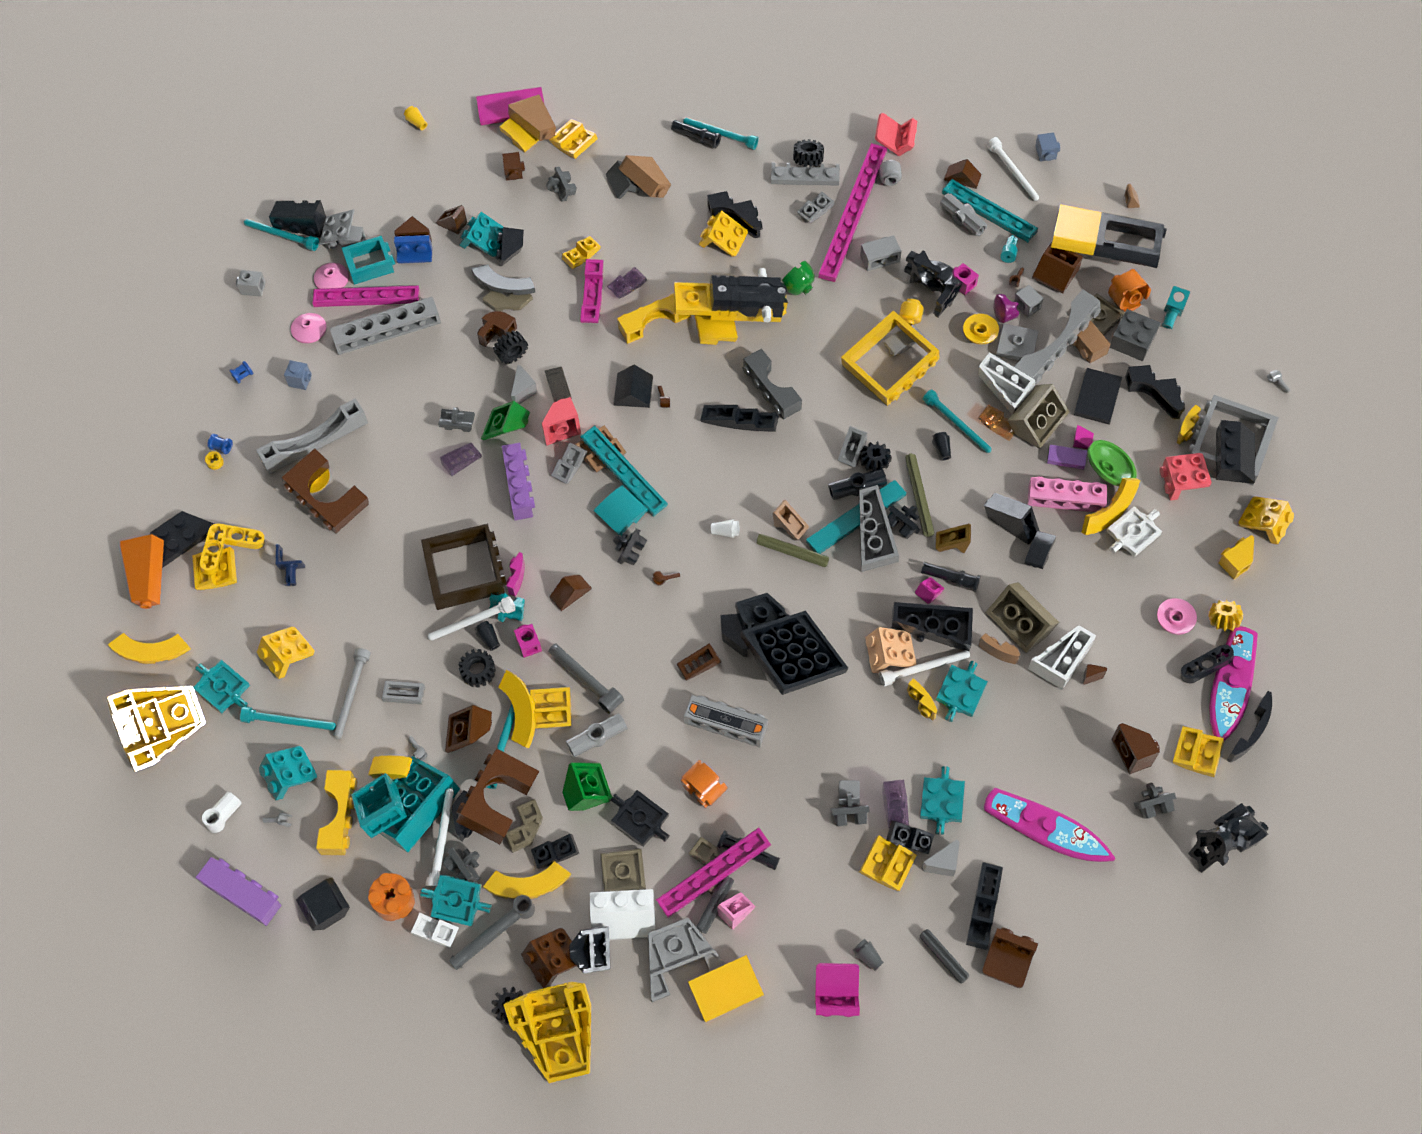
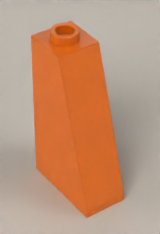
M150 534L120 541L131 602L143 609H150L152 606L160 605L164 540Z

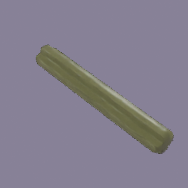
M759 534L757 537V544L822 567H826L829 563L828 556L764 534Z

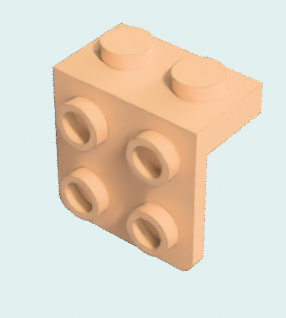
M878 627L865 637L872 673H879L890 665L906 668L916 665L910 633Z

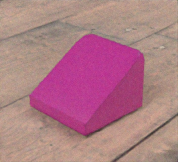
M1077 425L1073 447L1088 450L1089 446L1093 443L1094 433Z
M929 577L919 584L915 594L927 604H930L945 588Z

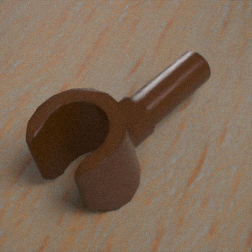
M1023 267L1020 268L1017 275L1010 277L1009 285H1011L1012 281H1016V288L1019 287L1020 276L1024 271Z
M658 386L660 407L670 408V397H665L662 386Z
M656 571L653 573L654 577L652 579L656 585L660 586L666 580L680 577V573L663 576L661 571Z

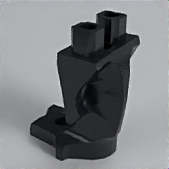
M912 250L906 257L908 263L904 268V272L910 275V283H923L924 286L933 292H941L933 312L935 317L939 318L944 310L952 305L963 282L955 277L951 266L940 261L929 260L924 250L920 254Z
M1241 803L1214 821V824L1219 827L1196 832L1197 842L1188 854L1197 860L1201 873L1215 862H1219L1222 866L1228 863L1229 851L1237 849L1241 853L1256 846L1268 835L1269 827L1264 822H1258L1254 818L1255 811L1251 806H1244ZM1205 847H1207V850L1209 851V853H1206V852H1205V850H1204Z

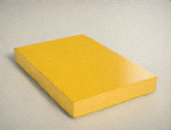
M747 955L688 981L704 1022L764 995Z

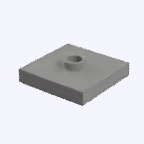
M1003 323L996 356L1020 361L1024 355L1034 353L1039 331Z

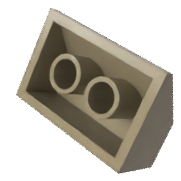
M1042 384L1034 387L1007 421L1017 436L1035 447L1041 448L1070 411L1053 384Z
M1019 582L1009 584L986 611L1026 653L1043 641L1060 623Z

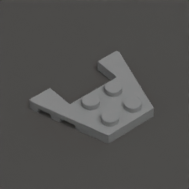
M689 918L648 933L652 1002L670 995L663 973L701 958L705 959L709 972L725 965L718 953L705 940L704 936Z

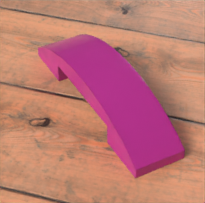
M586 259L581 323L599 322L603 289V260Z

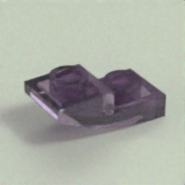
M634 267L625 276L619 275L607 287L620 299L639 288L647 279Z

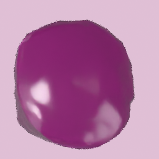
M996 294L993 304L995 317L1000 323L1016 319L1019 315V311L1016 309L1019 303L1010 301L1004 294Z

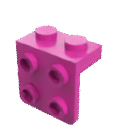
M819 963L816 965V1015L824 1017L831 1015L845 1017L860 1016L859 965Z

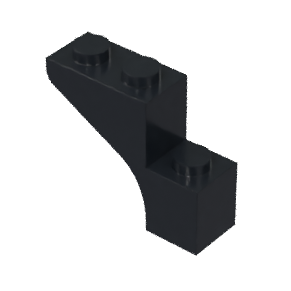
M727 191L707 195V206L710 216H716L719 212L723 211L747 229L750 236L760 238V230H763L762 221L757 218L758 210L756 206H753L752 200L734 203L733 198L729 197Z
M1150 365L1128 367L1125 375L1128 391L1148 394L1172 419H1180L1182 412L1185 411V403L1181 401V387L1177 385L1176 378L1155 380V373L1152 372Z

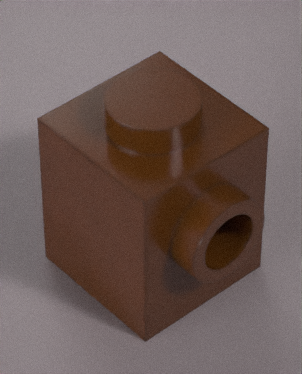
M519 152L502 154L506 181L523 179L522 172L525 171L524 161L520 160Z

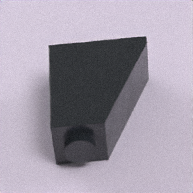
M994 493L986 501L984 508L990 520L1026 544L1031 543L1037 531H1039L1032 506Z

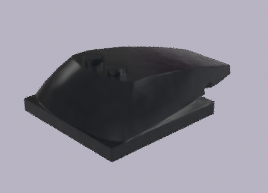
M768 593L735 602L736 612L743 629L740 637L754 655L768 682L774 689L779 690L781 695L847 672V665L806 610L789 615L785 612V608Z

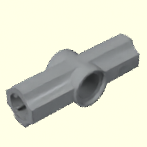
M949 193L940 201V206L952 215L957 225H964L976 236L983 234L987 224L975 214L970 204H963Z
M618 713L601 723L591 724L586 731L567 740L566 744L571 754L576 757L593 747L604 745L606 740L627 730V726L622 716ZM594 733H601L600 737H592Z

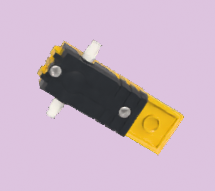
M764 268L758 270V277H726L721 275L717 277V275H711L710 283L674 282L675 314L709 315L710 320L781 322L782 316L787 312V288L781 282V277H767L766 269Z

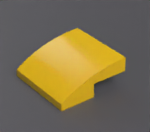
M511 118L499 126L500 131L511 138L513 145L524 153L539 141Z
M571 119L549 141L563 153L576 159L598 138L596 133L584 129L582 123Z
M694 315L700 344L717 345L718 341L736 342L738 339L735 321L710 320L709 315Z
M233 548L223 549L218 570L212 575L203 574L200 570L202 552L192 555L196 590L219 588L237 583ZM209 558L208 565H206V568H209L210 565H212L211 558Z
M570 687L530 690L535 706V729L572 726Z
M1182 726L1173 764L1199 774L1215 777L1224 738L1203 734V730Z
M878 835L859 873L888 888L900 891L917 855L902 845L896 846Z

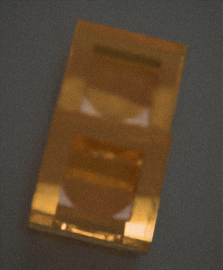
M988 404L979 415L978 419L987 428L1006 440L1010 441L1015 435L1007 421L1008 419L1004 417V412Z

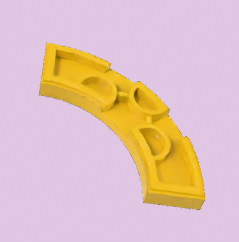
M1122 478L1120 486L1112 498V503L1105 509L1102 508L1093 514L1085 515L1081 533L1084 535L1098 533L1117 521L1132 502L1140 480L1137 478Z
M123 632L108 644L120 657L142 664H155L164 660L169 661L185 654L191 649L179 634L158 643H142L129 638Z
M506 670L498 688L505 692L514 708L515 726L511 740L526 748H530L536 723H534V701L525 683L516 674Z
M555 861L546 870L531 877L515 878L495 871L483 888L505 899H515L520 895H526L530 899H534L560 887L571 876V873Z

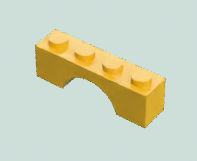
M672 293L668 297L656 300L647 306L639 307L628 314L621 315L617 318L618 329L627 344L643 338L645 326L654 319L665 318L678 323L691 317V315L675 314L674 293Z
M327 770L324 790L329 797L338 802V811L331 823L319 828L316 849L320 855H345L346 849L350 846L348 830L352 828V817L350 814L351 809H354L351 794L357 789V778H355L352 771Z

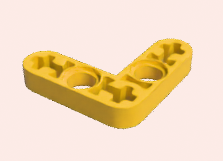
M213 524L208 530L200 559L201 572L206 575H212L217 572L224 544L249 549H260L265 544L264 534L254 529ZM217 531H221V533L218 534V540H215V533H217ZM239 533L242 535V538L235 540L231 536ZM255 537L259 538L257 542H253ZM210 546H217L219 550L212 553L208 551V548ZM209 558H211L212 565H210L209 568H206V565H208Z

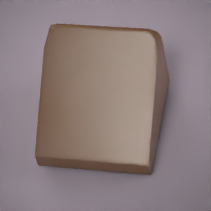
M1130 183L1127 185L1124 194L1126 205L1128 208H1139L1138 195Z

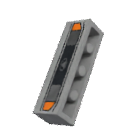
M700 695L691 696L684 715V722L687 725L759 748L768 727V719L761 714L747 713L742 708L728 707L723 702L709 701L708 698Z

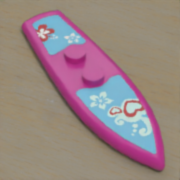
M1243 626L1234 628L1229 634L1225 645L1233 648L1234 659L1230 664L1216 671L1210 695L1209 712L1212 732L1214 736L1224 738V741L1235 731L1244 716L1254 676L1258 633ZM1222 653V655H1221V656L1224 655L1225 657H1228V653H1227V654Z
M993 788L986 797L984 811L1049 849L1085 861H1115V856L1098 836L1076 820L1058 811L998 788Z

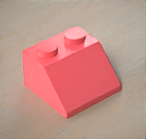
M571 397L554 402L544 418L542 428L546 446L581 434L578 413Z

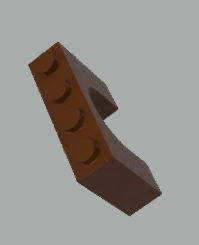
M313 449L281 477L282 487L289 494L293 493L301 506L306 505L314 518L321 519L323 521L322 525L328 531L332 530L337 534L369 505L368 497L354 485L334 502L326 503L316 500L310 494V488L313 482L330 467L328 460L319 451Z
M496 748L493 755L489 753L483 764L486 765L484 771L480 769L474 780L477 781L476 786H470L465 796L468 798L466 804L463 802L460 804L456 812L459 814L456 822L500 845L513 820L493 810L486 803L484 789L491 784L500 783L527 795L539 770Z

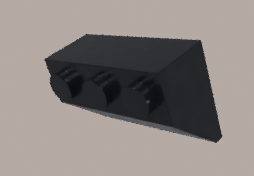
M1221 420L1216 430V480L1254 484L1255 433L1241 422Z

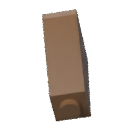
M539 94L508 105L509 117L539 141L548 140L555 136L556 126Z
M626 155L619 167L622 173L650 197L664 198L671 187V183L653 157Z

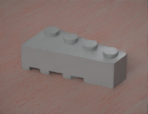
M878 485L859 490L862 572L899 562L898 550Z

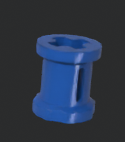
M245 361L234 370H229L238 384L241 383L243 378L254 374Z
M212 434L207 443L210 450L216 449L223 454H228L233 445L230 438L224 439L218 437L217 434Z

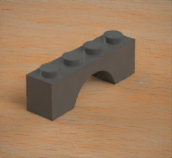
M761 348L743 358L742 368L746 376L751 377L754 386L762 391L764 399L772 404L774 412H777L784 420L802 409V399L793 387H778L770 382L768 375L771 372L772 361Z

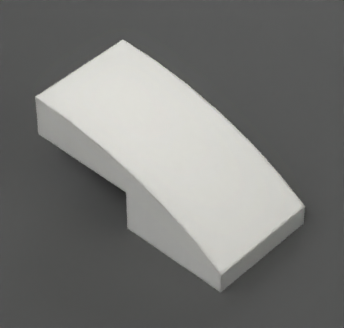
M419 913L410 934L450 948L459 927Z

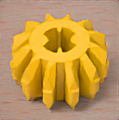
M1226 599L1225 602L1218 600L1217 603L1212 604L1208 617L1211 625L1216 626L1217 630L1223 629L1225 632L1227 629L1233 631L1234 628H1239L1243 620V611L1241 605H1236L1235 601L1228 602Z

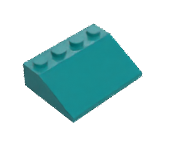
M414 756L411 757L412 762L407 777L392 779L397 784L407 817L380 833L407 853L442 813L446 790L448 788L453 789V798L461 790L448 774ZM388 793L368 807L369 814L392 802L390 794Z

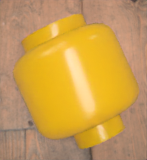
M907 299L901 304L899 316L910 325L918 324L922 320L924 307L920 304L919 300Z

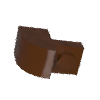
M493 311L482 317L483 326L480 327L477 333L479 344L486 347L495 335L502 338L503 334L507 335L506 332L511 333V331H515L517 329L515 317L501 311Z

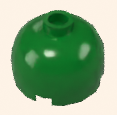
M802 261L800 268L795 266L782 279L789 294L800 295L804 293L806 295L813 289L811 285L815 280V274L807 261Z

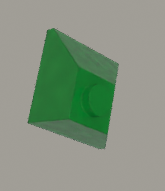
M515 401L493 408L481 439L484 441L526 427L530 412Z
M601 763L568 764L562 791L568 811H584L610 802L612 794Z

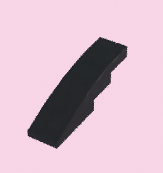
M704 405L700 421L739 430L776 432L779 416L777 412H759L757 408L740 409L739 405Z
M982 862L966 945L984 950L988 948L1003 871L1001 866Z

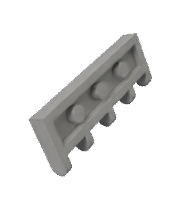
M772 163L771 184L839 186L840 164H836L835 168H824V164H821V167H790V163H787V167H776V164Z

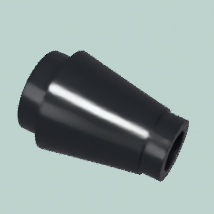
M947 432L934 434L932 436V443L941 461L949 460L951 458L950 436L947 435Z
M484 621L475 627V634L490 651L500 646L492 624Z

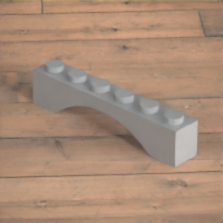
M1082 289L1071 302L1070 318L1061 335L1046 348L1024 355L1014 367L1036 380L1035 384H1038L1045 371H1049L1053 367L1054 361L1058 357L1063 356L1067 346L1073 344L1078 337L1077 335L1088 327L1089 321L1099 315L1101 311L1100 300Z
M355 398L340 406L331 417L310 432L288 440L272 441L256 451L270 475L308 455L313 449L318 450L368 424L363 409Z

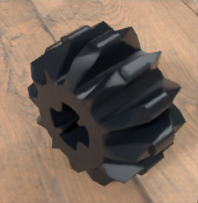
M878 441L875 445L870 442L868 446L863 447L860 453L861 465L865 466L866 471L872 469V471L880 468L882 470L883 468L887 469L892 459L890 449H886L885 444L879 445Z
M504 987V994L501 995L498 992L495 994L499 1000H492L491 1002L493 1006H496L492 1009V1013L497 1014L496 1019L498 1021L504 1018V1024L508 1025L509 1021L504 1004L523 995V991L519 990L516 992L515 987H511L510 992Z

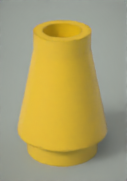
M410 106L405 110V120L420 130H424L427 127L428 123L424 120L417 107Z

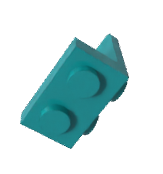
M480 212L476 217L472 216L467 224L469 228L468 230L465 229L461 234L460 238L462 241L459 246L465 249L472 243L490 256L495 257L497 249H500V243H497V235L501 233L503 226L483 212Z
M301 746L265 754L259 766L260 775L264 777L268 791L273 795L275 801L283 799L289 787L315 781L317 778V774Z

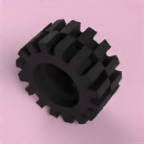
M804 139L802 142L797 141L794 144L793 161L796 164L798 163L800 166L803 164L804 167L822 164L824 145L821 142L816 143V140L811 141V139H808V141H805Z
M514 330L511 333L506 332L507 335L503 334L501 339L498 338V343H495V347H493L494 353L505 364L518 361L517 358L521 359L523 357L522 354L526 353L525 350H528L527 341L520 332H515Z
M472 649L471 654L467 651L465 653L466 657L462 656L460 658L461 662L458 664L462 680L466 684L469 683L471 687H474V684H476L478 688L482 683L483 686H486V681L490 683L492 681L491 677L494 678V672H496L492 656L488 655L485 650L482 653L481 649H478L477 652ZM477 662L483 663L485 666L483 672L479 674L470 672L472 664Z

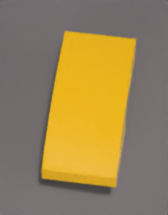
M591 236L578 241L575 248L563 253L562 260L574 269L586 262V259H590L601 249V246Z
M1195 405L1185 417L1178 433L1177 444L1180 445L1184 440L1188 441L1193 436L1194 426L1200 419L1199 413L1201 408Z
M913 678L908 683L907 692L912 699L919 700L917 709L920 714L925 718L934 720L937 714L936 705L924 687Z
M392 755L373 757L368 775L372 778H378L386 773L391 779L405 778L410 771L412 758Z

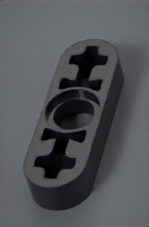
M1220 645L1183 665L1181 668L1182 680L1189 684L1195 683L1230 664L1234 659L1233 648L1229 645ZM1222 652H1223L1224 654H1227V653H1228V657H1225L1224 655L1221 656V653H1222ZM1209 660L1213 663V666L1205 668L1202 666V662ZM1187 671L1194 672V676L1187 675Z

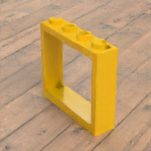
M894 310L841 357L842 365L887 406L894 400L897 401L902 392L909 390L917 379H921L930 367L936 366V362L940 359L939 350ZM898 326L928 354L886 391L855 362L894 327Z

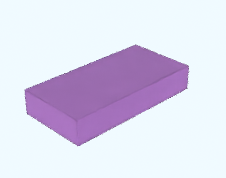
M1050 445L1047 464L1084 470L1087 450Z

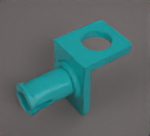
M1173 286L1164 309L1167 312L1162 323L1164 328L1172 329L1177 316L1181 317L1190 291ZM1177 292H1181L1184 295V299L1180 302L1175 301L1173 297Z

